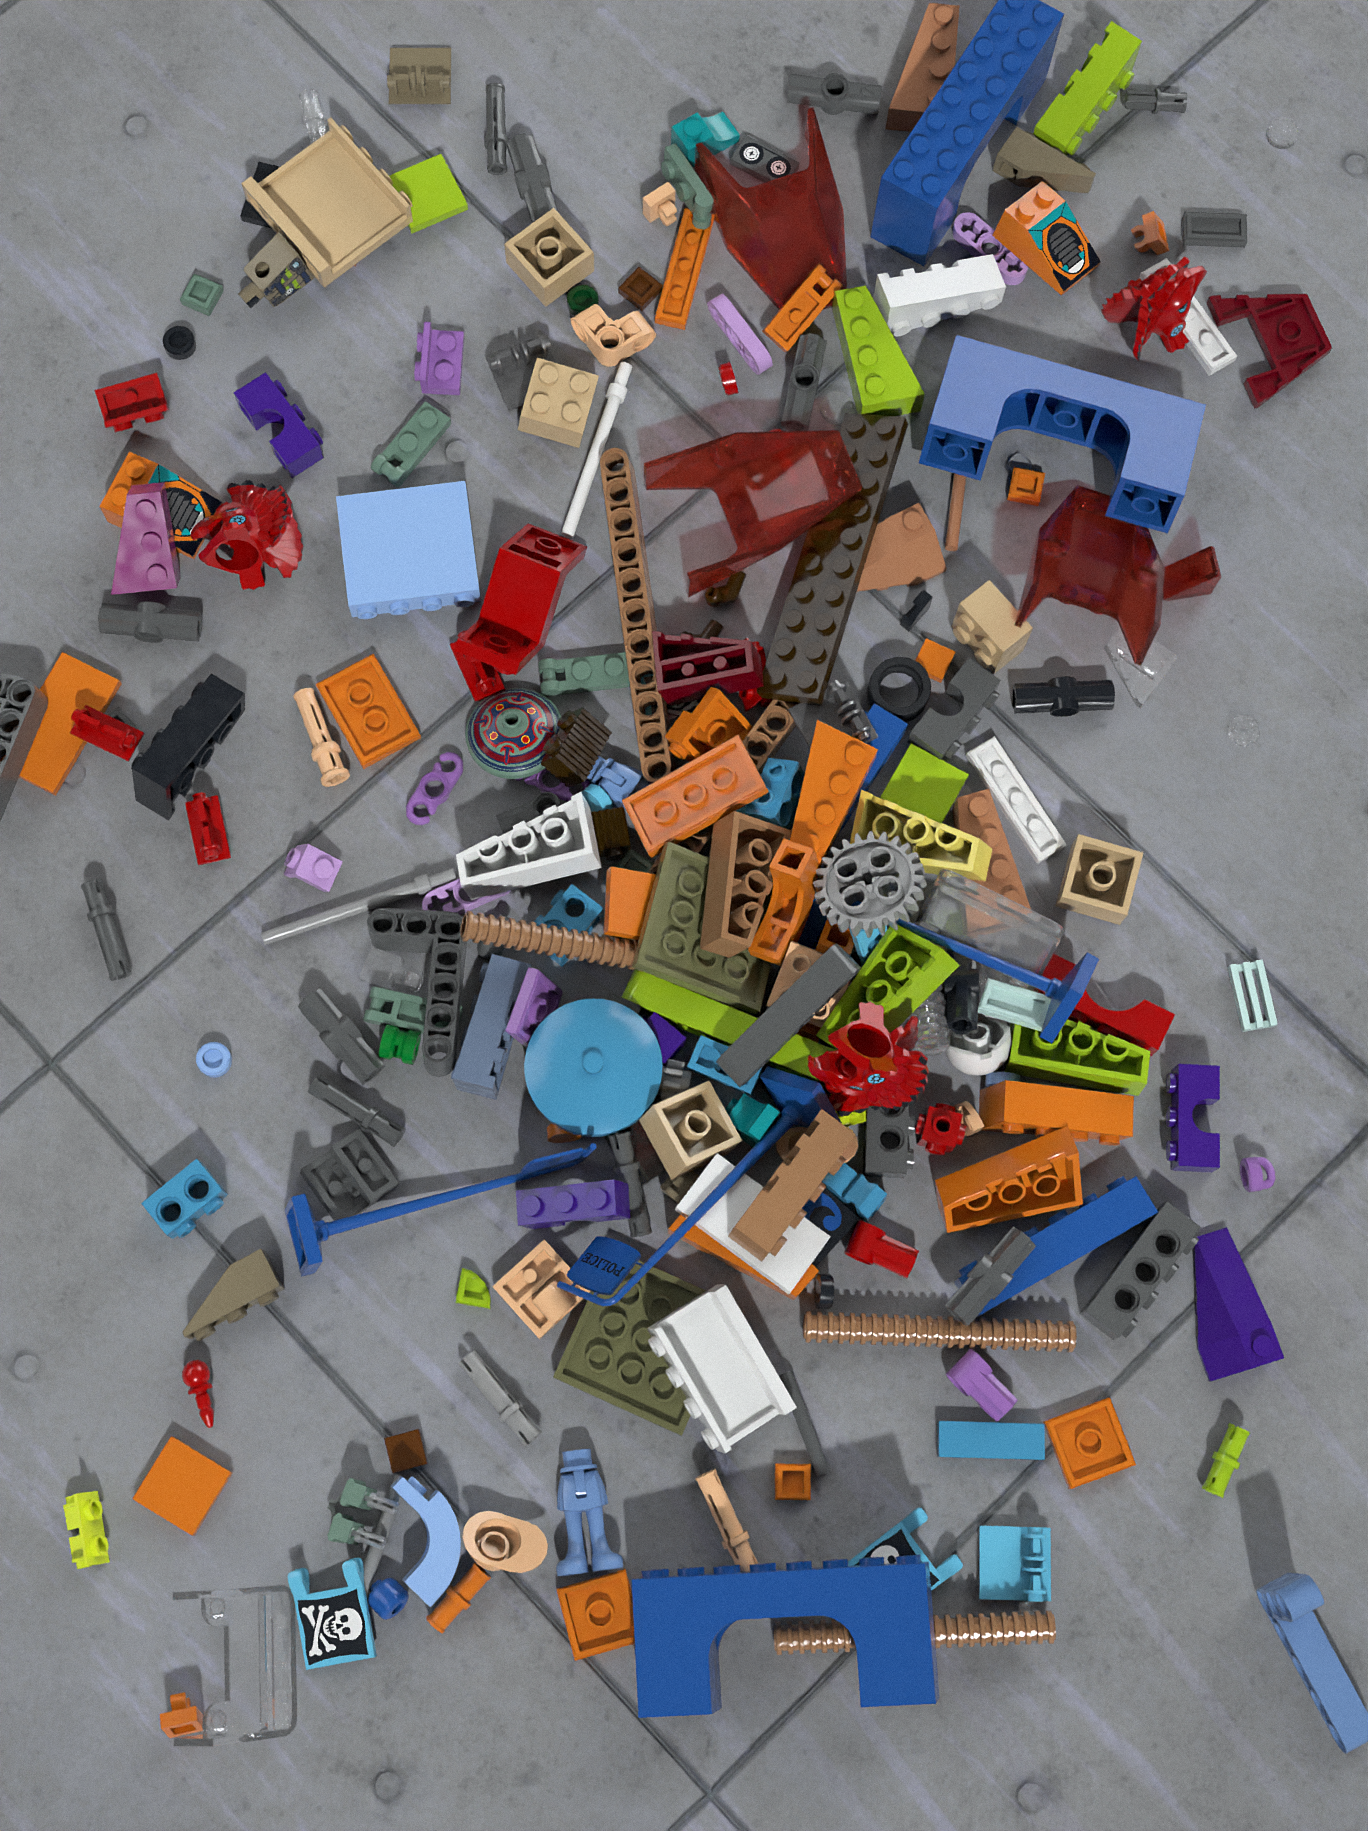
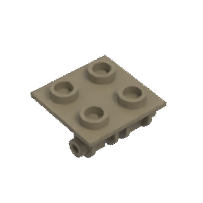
M390 48L389 75H387L389 104H451V48Z

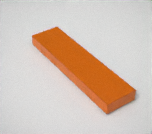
M688 208L684 209L655 315L656 324L682 330L686 329L715 221L714 214H711V225L707 229H698L692 223L693 214Z

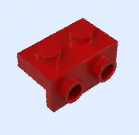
M158 373L94 390L104 418L105 428L113 427L115 433L133 428L132 421L144 418L146 424L164 419L163 412L170 411Z

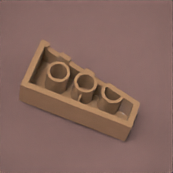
M733 811L713 824L700 949L730 958L751 947L764 911L762 905L773 886L769 865L783 838L789 840L792 830L737 811Z
M821 1109L786 1159L780 1164L765 1187L734 1226L728 1237L761 1262L769 1253L775 1257L788 1240L782 1236L788 1226L796 1229L807 1214L802 1207L808 1199L815 1203L827 1185L822 1180L828 1172L834 1176L846 1159L841 1154L856 1134Z

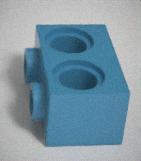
M768 758L761 777L769 792L749 803L745 814L792 830L805 775L799 762Z
M571 884L566 891L561 889L554 896L550 903L553 907L545 917L542 914L539 915L534 922L537 926L544 923L547 925V928L555 925L558 930L561 927H566L568 931L576 929L578 933L584 930L589 935L604 917V908ZM577 904L584 908V912L579 917H570L566 914V909L570 905ZM555 953L548 956L561 967L569 960L566 958V955H563L562 958L557 957Z
M700 1035L688 1063V1069L752 1096L765 1065L748 1082L739 1087L716 1064L717 1059L729 1047Z
M195 1159L141 1204L168 1237L172 1239L177 1236L183 1238L196 1227L195 1221L205 1213L209 1216L220 1209L224 1204L222 1199L228 1194L204 1164ZM200 1182H207L209 1185L207 1195L201 1199H195L193 1196L194 1187ZM179 1204L181 1207L179 1218L168 1222L165 1217L166 1210L171 1205Z

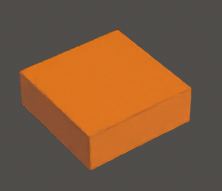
M1014 467L1007 500L1039 506L1045 473Z
M926 638L915 661L920 663L928 672L929 678L941 683L956 652Z
M775 1463V1500H811V1464Z

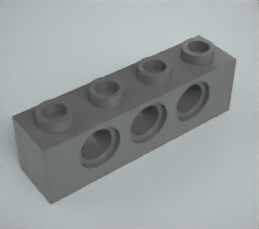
M909 1105L908 1107L901 1106L899 1112L894 1115L886 1114L881 1107L875 1111L869 1106L866 1109L867 1122H864L863 1175L867 1177L904 1178L907 1174V1169H913L914 1150L908 1149V1135H914V1115H909ZM884 1133L893 1134L898 1140V1146L894 1149L885 1148L880 1142V1136Z
M1168 1201L1158 1207V1213L1149 1219L1080 1312L1081 1316L1112 1340L1120 1338L1121 1335L1126 1338L1138 1324V1320L1134 1317L1142 1307L1147 1310L1159 1295L1155 1291L1156 1287L1162 1280L1167 1283L1179 1268L1175 1262L1183 1252L1185 1255H1188L1199 1241L1195 1234L1201 1227ZM1157 1237H1164L1169 1241L1170 1252L1168 1254H1162L1157 1250L1155 1245ZM1137 1264H1143L1150 1270L1148 1282H1143L1137 1278L1135 1274ZM1117 1291H1123L1129 1296L1130 1306L1127 1310L1121 1309L1116 1305L1115 1294Z

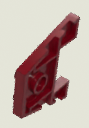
M1267 294L1266 297L1249 298L1248 295H1236L1235 298H1221V295H1213L1206 302L1217 327L1246 317L1249 319L1272 369L1246 378L1243 384L1254 409L1260 407L1323 359L1332 349L1308 294Z

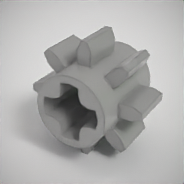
M669 1059L668 1065L663 1066L662 1080L659 1091L662 1092L661 1100H666L689 1090L692 1072L683 1070L685 1062Z

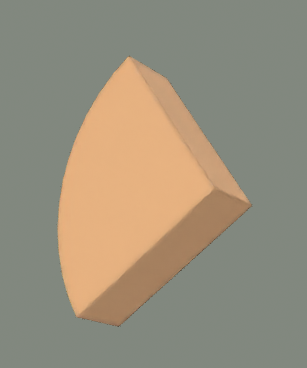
M968 1101L954 1105L956 1108L955 1112L963 1114L961 1124L966 1125L965 1136L968 1137L976 1134L984 1127L977 1111Z

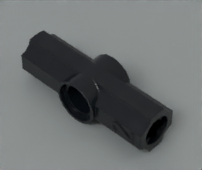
M1062 676L1052 678L1047 682L1014 683L1012 687L1014 714L1050 712V715L1055 717H1067L1075 715L1079 711L1113 710L1115 688L1112 680L1077 681L1074 677Z
M956 935L952 938L976 949V940L971 939L968 935ZM947 949V954L960 965L945 980L947 1029L954 1031L956 1034H969L970 1031L977 1029L979 969H977L976 961Z

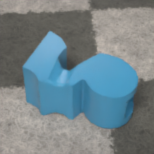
M846 1163L840 1167L834 1176L828 1172L822 1180L827 1185L826 1188L837 1199L844 1203H853L857 1215L866 1223L871 1220L887 1198V1193L877 1184L868 1182L863 1174L858 1175Z

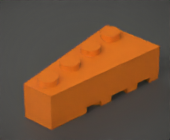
M1068 1126L935 1180L938 1208L947 1233L1083 1205L1079 1152Z

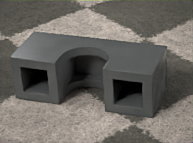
M968 658L949 682L946 694L958 703L960 712L953 716H944L930 707L911 731L907 742L941 760L945 757L952 759L962 745L958 741L964 732L969 735L973 732L981 720L978 714L984 707L989 710L1000 696L997 688L1001 680Z

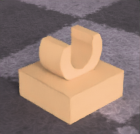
M669 182L643 197V215L649 223L660 218L667 227L677 220L674 215L677 212L675 207L676 191Z

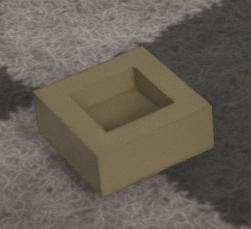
M691 1171L674 1180H671L669 1176L660 1186V1190L678 1205L699 1178V1175Z

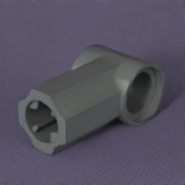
M542 792L535 796L532 801L496 815L503 834L513 830L512 826L522 821L527 823L540 816V810L545 805H556V807L562 805L560 799L551 792Z

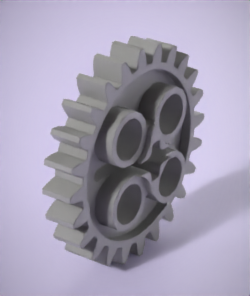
M869 831L866 840H862L857 833L854 838L855 843L850 844L846 839H842L844 847L842 850L835 847L830 848L834 856L832 859L822 857L821 860L825 868L816 869V874L820 880L813 882L817 892L814 896L817 903L820 904L819 908L822 915H827L831 926L837 923L840 932L843 933L850 927L853 936L856 937L860 930L864 929L867 938H870L873 929L878 928L883 936L885 935V926L887 925L898 930L896 920L899 918L906 922L910 921L907 914L908 910L918 912L919 908L915 900H923L925 897L921 889L927 886L923 876L925 870L923 864L920 863L918 853H912L909 843L902 845L899 836L894 837L889 842L886 832H883L879 839H875L873 832ZM883 862H889L884 867H877L879 864ZM849 872H855L850 877H844ZM890 891H897V892H896L894 895H892V896H889V897H885V896H884L886 893H888V892H890ZM856 901H863L858 906H851Z

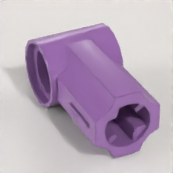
M969 1349L946 1373V1376L957 1389L966 1396L970 1395L995 1422H998L1018 1400L992 1374L993 1370L985 1360L975 1351Z

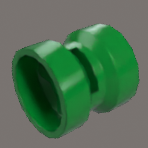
M387 1024L380 1043L379 1057L388 1060L395 1057L401 1059L402 1063L413 1065L419 1051L421 1032L414 1030L404 1032L400 1031L397 1026Z

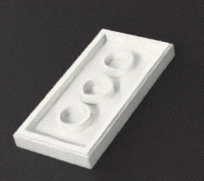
M717 1153L678 1204L675 1211L687 1219L735 1166ZM744 1174L695 1226L789 1295L831 1236L804 1217L796 1229L788 1226L782 1236L788 1240L775 1257L769 1253L762 1262L728 1237L734 1226L764 1188Z

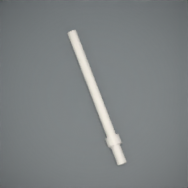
M620 363L614 383L609 384L606 393L608 400L561 535L566 538H573L619 404H622L628 391L626 384L632 370V365L629 363Z

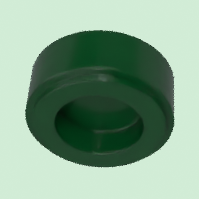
M588 285L575 286L568 293L567 306L573 316L593 304L599 305L597 292Z

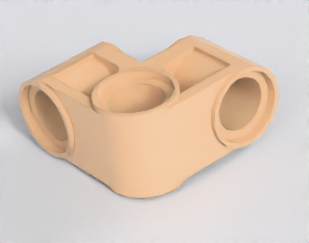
M593 304L571 318V325L578 338L586 344L598 362L607 367L618 365L634 353L647 348L656 338V332L639 311H633L621 319L613 321L599 305ZM612 344V345H615L616 347H614V348H606V347H604V345Z

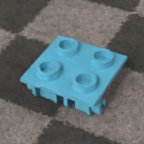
M979 1525V1599L1051 1601V1528Z

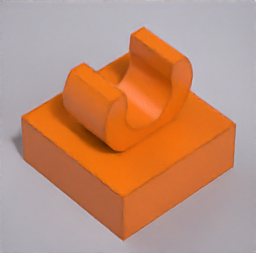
M1154 211L1142 215L1144 225H1137L1131 229L1132 234L1136 238L1145 235L1141 242L1134 244L1135 249L1142 253L1151 248L1157 255L1168 252L1169 247L1163 221Z
M186 1693L170 1695L172 1711L160 1714L161 1729L169 1739L204 1731V1715L197 1706L191 1707L190 1698H186Z

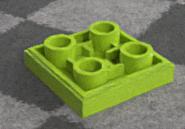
M442 154L389 175L393 182L392 186L397 192L403 191L413 205L411 207L413 222L407 225L411 234L468 210V204Z
M911 743L880 798L943 823L969 774Z

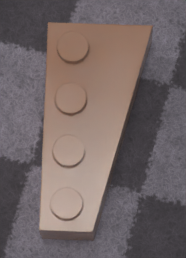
M928 4L891 101L885 129L911 132L954 68L959 5Z
M985 789L958 797L952 809L954 828L980 838L992 848L986 881L958 878L961 898L960 910L963 923L962 935H968L972 939L1026 923L1032 914V910L990 790Z

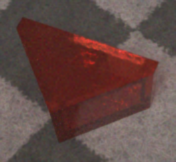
M1213 546L1202 549L1156 571L1164 601L1211 594L1221 579V572Z

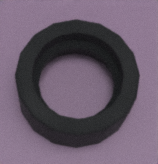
M893 657L884 660L873 671L868 684L867 697L871 707L875 703L904 722L914 720L924 711L931 695V681L928 672L920 663L907 657ZM904 673L912 677L918 686V696L915 702L906 707H894L886 703L880 693V684L887 675Z

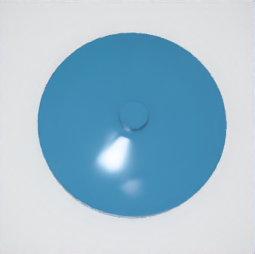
M595 998L577 1000L565 1004L550 1013L534 1031L527 1046L524 1062L526 1085L535 1106L541 1114L558 1128L586 1137L612 1135L636 1123L653 1104L661 1085L663 1069L660 1046L654 1032L644 1019L620 1003Z

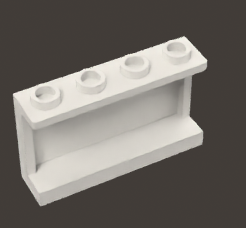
M716 1284L647 1328L651 1335L648 1339L650 1347L657 1357L663 1356L669 1367L666 1369L669 1380L675 1388L681 1387L687 1398L683 1403L693 1419L699 1418L705 1429L701 1431L702 1437L711 1450L716 1448L717 1451L726 1454L732 1450L731 1445L778 1414L786 1415L797 1408L726 1285Z

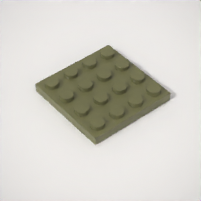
M667 842L662 849L632 967L755 1015L761 1009L771 962L750 955L748 948L730 958L700 949L710 858L674 843ZM772 889L770 891V894H768L765 897L764 903L762 905L764 911L761 916L758 928L767 912L771 900Z
M635 1264L612 1295L598 1294L597 1297L602 1299L613 1297L642 1266ZM652 1267L617 1303L611 1306H600L587 1300L553 1378L682 1436L691 1416L683 1403L687 1398L681 1387L675 1388L666 1374V1369L669 1367L663 1356L657 1357L650 1347L648 1339L651 1335L647 1328L706 1290Z

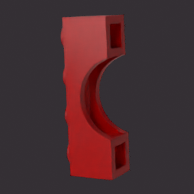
M1052 953L1047 959L1040 975L1051 980L1056 978L1062 981L1076 964ZM1033 987L1032 991L1045 995V991ZM1085 989L1083 996L1068 1019L1076 1023L1078 1021L1086 1023L1098 1029L1097 1032L1106 1036L1108 1034L1151 1051L1150 1056H1152L1159 1050L1175 1014L1146 999L1128 1010H1109L1095 1003Z

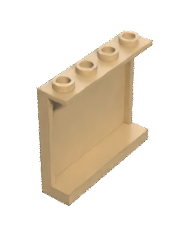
M332 118L327 120L330 131L261 182L257 183L250 176L241 183L246 200L276 234L279 232L324 288L413 222L411 213L413 205L408 196L403 191L397 192L392 186L393 182L386 171L382 168L378 170L372 164L373 160L364 147L358 148L354 144L349 130L344 125L339 127Z

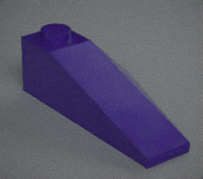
M1227 1227L1197 1236L1199 1241L1193 1248L1194 1279L1196 1280L1197 1294L1195 1310L1198 1324L1196 1340L1197 1350L1208 1381L1211 1382L1283 1359L1284 1355L1273 1325Z

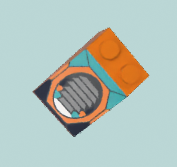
M1043 181L1004 210L992 235L1061 296L1098 267L1101 262L1067 202Z
M129 451L99 506L107 522L122 528L126 496L132 485L165 482L176 552L195 559L205 538L193 540L190 535L191 531L198 522L213 515L216 509L223 503L160 464Z

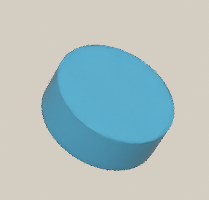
M590 784L582 791L592 812L613 808L611 798L600 786Z

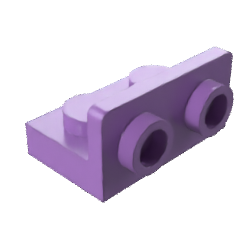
M424 322L423 333L418 332L417 352H422L421 362H415L414 371L415 381H420L422 393L460 395L464 332L432 330L431 322Z

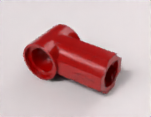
M857 1221L844 1253L867 1265L875 1264L907 1279L917 1259L919 1250L886 1236V1232L874 1225Z

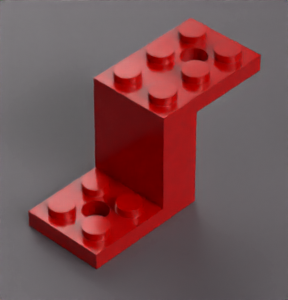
M529 523L499 548L479 618L457 639L454 651L463 654L464 658L469 661L484 662L494 666V669L499 673L517 675L544 647L566 575L584 559L588 546Z

